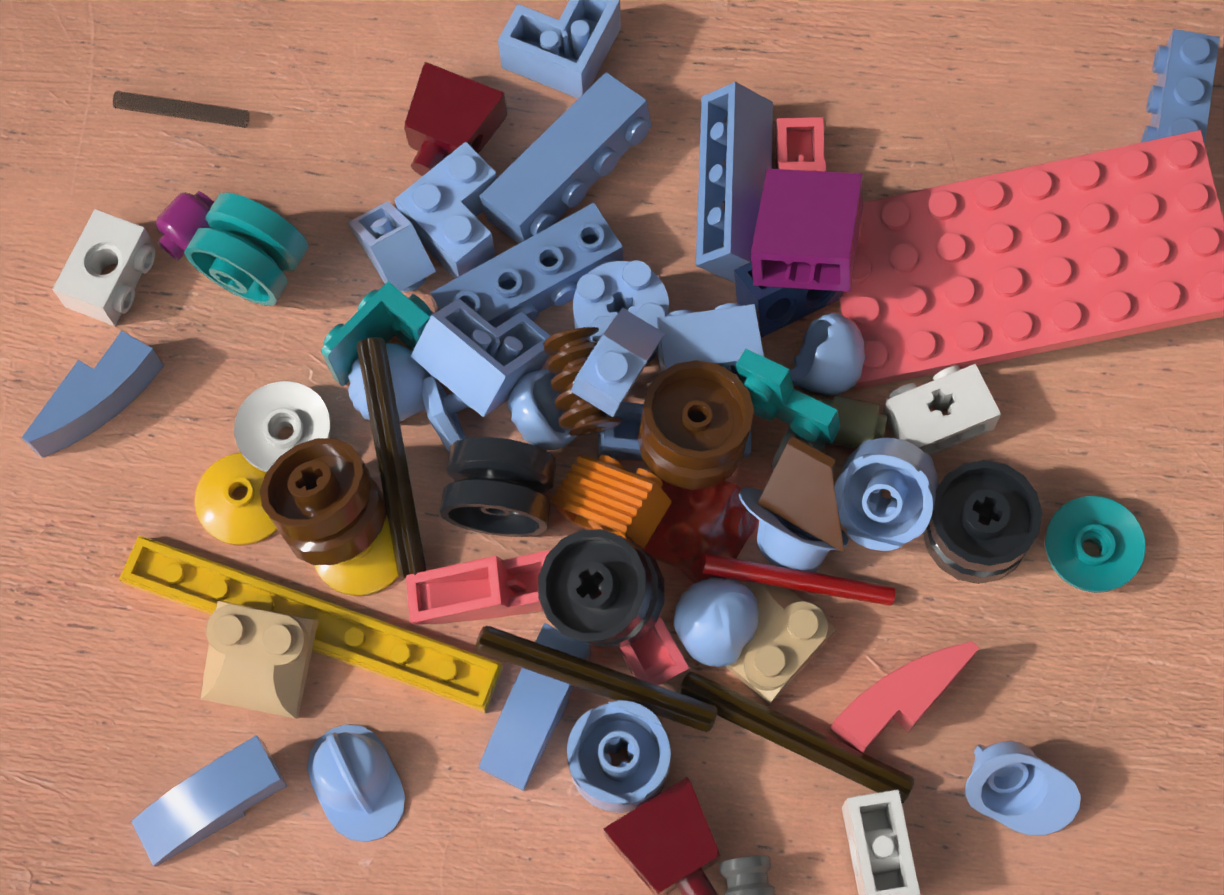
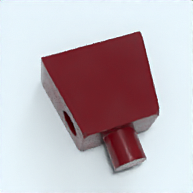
M425 62L404 126L408 145L418 151L411 163V168L419 175L424 176L464 142H467L479 154L507 116L504 92Z
M688 777L603 828L604 835L611 846L654 895H666L678 888L681 895H718L704 870L720 860V853Z

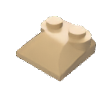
M747 581L745 586L752 591L758 600L759 623L753 639L742 648L737 662L725 667L768 705H771L836 632V628L827 621L825 614L818 606L804 602L790 589Z
M218 601L216 611L212 613L206 626L209 647L200 699L298 719L318 620Z

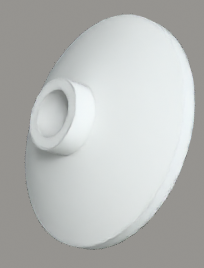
M290 381L270 383L255 390L240 406L234 423L235 441L240 452L250 464L265 472L270 469L278 457L294 446L316 438H329L331 432L330 415L321 397L309 387ZM282 428H293L294 432L290 438L284 440L278 438V432Z

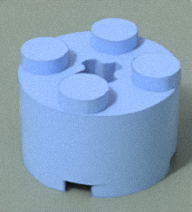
M638 260L631 262L613 261L594 268L578 280L573 299L575 328H599L596 334L590 336L591 341H599L622 308L657 328V318L665 317L669 314V299L664 284L646 263ZM658 346L647 363L652 361V359L658 354Z
M879 438L861 443L846 460L834 486L839 520L847 530L846 534L859 545L880 551L900 548L903 544L919 537L930 522L935 505L936 489L939 486L932 458L917 446L901 439ZM882 489L890 491L891 499L882 497Z
M617 700L591 709L578 719L568 739L567 758L573 783L584 799L604 811L627 813L661 793L669 777L671 748L667 733L653 712L640 704ZM621 747L628 749V759L631 762H622L619 767L612 766L611 757L608 753L617 754Z

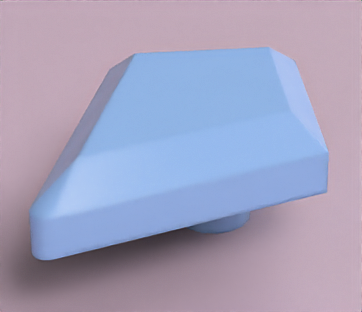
M430 376L423 379L421 395L428 419L449 453L450 446L455 441L466 438L456 412L469 406L455 393L447 395L436 378Z

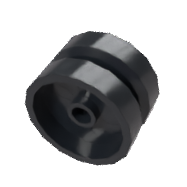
M469 437L457 440L450 446L446 470L448 476L454 482L449 483L443 488L440 514L444 520L466 530L506 537L539 535L548 529L551 505L550 500L543 493L552 489L554 485L556 459L553 455L532 444L494 437Z
M980 460L960 465L946 474L936 489L934 510L930 522L923 532L927 552L940 569L957 580L981 584L1002 579L1018 567L1040 532L1042 509L1038 494L1023 474L1007 464ZM978 520L983 521L986 525L981 524Z
M603 529L580 530L561 539L546 555L538 576V599L546 618L561 634L599 647H624L641 639L656 624L665 602L664 578L657 561L642 546Z

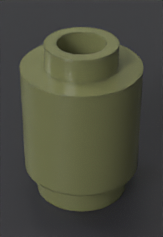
M834 395L833 400L821 398L822 403L838 410L841 429L832 444L857 449L864 441L883 438L887 415L878 413L880 404Z

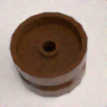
M699 360L676 363L660 372L647 388L638 435L642 459L653 474L672 486L691 490L714 487L732 476L743 459L752 425L754 408L748 389L737 375L718 364Z
M316 438L298 444L278 457L266 472L260 489L261 506L279 530V533L296 557L312 565H335L353 559L370 547L382 531L387 516L384 495L370 476L369 470L362 458L351 444L336 438Z

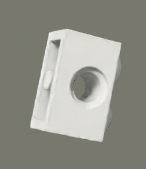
M94 209L52 290L65 308L116 326L121 314L127 313L132 306L135 297V287L142 273H147L152 267L156 246L144 227ZM118 264L113 272L100 275L105 267Z
M899 790L847 798L842 806V812L858 894L920 895Z

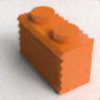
M581 454L577 456V462L572 464V470L567 472L566 479L562 480L561 487L557 488L556 495L552 496L551 503L573 525L576 524L586 530L603 529L645 548L672 501L661 488L663 482L653 473L638 468L636 473L633 474L625 471L621 463L607 455L601 454L598 460Z

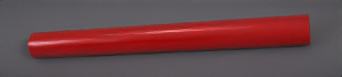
M706 553L703 554L700 563V572L703 574L892 606L895 600V587Z

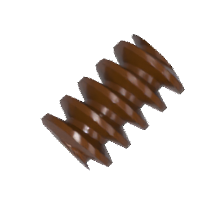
M598 327L565 330L552 335L543 343L545 353L553 356L547 362L548 371L558 374L551 380L552 390L562 393L555 399L556 409L566 412L558 419L559 426L564 430H569V435L572 436L595 434L622 424L620 417L606 416L604 411L571 392L577 374L598 343V341H591L590 336L599 331Z

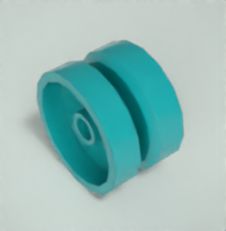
M230 192L220 193L205 217L210 228H198L184 254L200 273L232 294L256 304L274 306L288 284L283 271H294L309 248L306 238L291 223L264 205L245 196Z

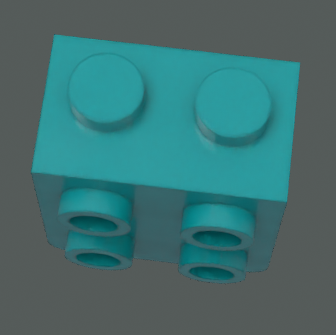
M389 281L379 291L372 290L361 300L358 311L345 324L336 325L324 339L321 353L334 380L341 386L346 385L350 381L348 375L352 371L351 366L358 358L356 345L362 339L380 337L388 343L396 336L413 351L433 314L431 309L415 294H412L409 298L406 297Z

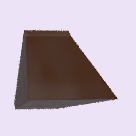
M792 436L757 504L844 552L832 474L836 460Z

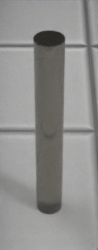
M115 91L113 95V107L115 109L247 128L249 124V110L123 91Z

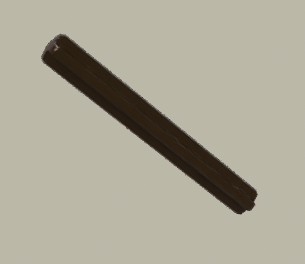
M371 337L358 341L356 346L397 573L400 578H406L407 575H416L419 572L426 571V564L386 344L383 338Z
M483 626L476 641L475 649L479 653L615 701L625 700L640 704L655 715L700 731L709 732L717 717V708L714 705L491 626Z
M693 671L686 674L680 685V694L714 705L717 708V716L877 793L899 790L901 803H904L910 795L914 785L912 776Z

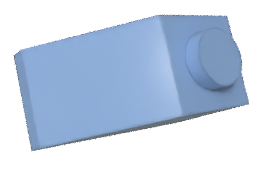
M389 201L348 222L352 232L385 284L389 281L399 291L409 292L420 287L426 281L427 276L436 272L412 223Z
M622 308L603 333L577 374L571 392L614 417L665 333Z

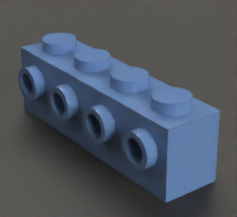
M1173 29L1166 46L1158 45L1152 67V72L1158 73L1157 83L1151 87L1146 106V112L1152 113L1150 126L1145 127L1141 143L1201 130L1205 144L1220 37Z
M605 72L479 196L487 220L518 244L554 225L569 208L576 207L584 199L587 190L601 176H606L613 171L619 158L632 145H638L644 140L651 127L647 100Z
M737 82L702 96L696 266L735 283L734 270L751 262V249L766 170L772 169L773 102Z
M592 203L430 292L434 310L437 312L455 300L460 299L494 328H497L520 312L534 321L540 312L554 304L562 306L572 301L577 289L578 280L583 275L588 274L591 270L602 264L623 261V246L595 203Z

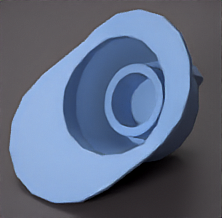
M752 487L742 488L739 498L746 509L759 520L757 544L760 552L770 563L779 567L815 573L830 550H839L759 506L757 503L763 490ZM841 529L843 546L845 548L849 539Z
M349 724L332 728L318 738L310 751L307 768L310 782L328 820L337 832L350 840L369 842L383 838L398 824L403 815L405 794L401 780L383 743L374 732L367 728Z
M1002 741L988 747L978 744L975 748V761L965 788V796L972 808L1008 828L1026 835H1047L1060 831L1073 821L1080 809L1081 795L1076 783L1064 772L1039 759L1030 748L1020 742Z

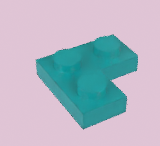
M745 348L736 363L739 379L750 393L754 414L768 421H772L775 417L789 424L794 433L808 441L815 442L818 438L832 444L841 429L838 410L795 390L790 369Z

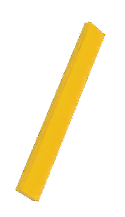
M138 535L119 578L125 585L209 615L216 611L218 601H224L318 620L312 652L483 713L487 711L503 669L502 663Z

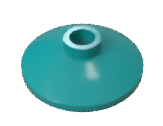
M1084 496L1071 500L1056 511L1046 529L1045 550L1052 568L1066 583L1083 591L1103 593L1124 586L1137 574L1145 557V537L1138 520L1126 507L1109 498ZM1083 543H1095L1099 548V555L1090 556L1086 554L1083 549Z

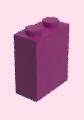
M786 169L766 170L751 249L753 286L850 292L863 210L862 173Z

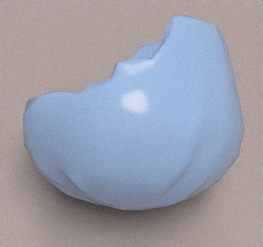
M837 313L825 314L812 321L804 336V345L800 348L799 355L794 357L795 368L790 370L793 385L827 397L843 394L856 385L857 380L860 379L865 360V343L860 330L853 321Z
M385 342L399 421H403L425 410L421 395L423 379L431 375L410 357L412 354L411 350L396 343ZM358 357L352 364V371L348 375L350 380L348 388L349 397L353 402V406L361 413L363 418L370 420Z
M548 369L531 371L523 375L517 381L508 397L507 408L511 411V421L514 422L518 432H520L525 441L544 450H559L566 447L578 435H569V430H564L559 426L558 419L566 412L556 409L555 399L562 393L552 390L551 380L558 374H553Z
M711 576L707 580L694 583L681 595L675 608L674 628L685 649L693 659L708 666H727L737 662L742 648L753 639L759 623L758 600L747 586L739 583L736 579Z

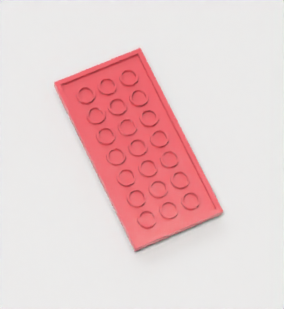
M1201 130L863 202L850 292L843 291V296L839 298L842 315L856 324L865 343V360L861 377L855 385L856 390L937 374L954 365H958L960 369H963L973 364L978 366L1224 317V220Z

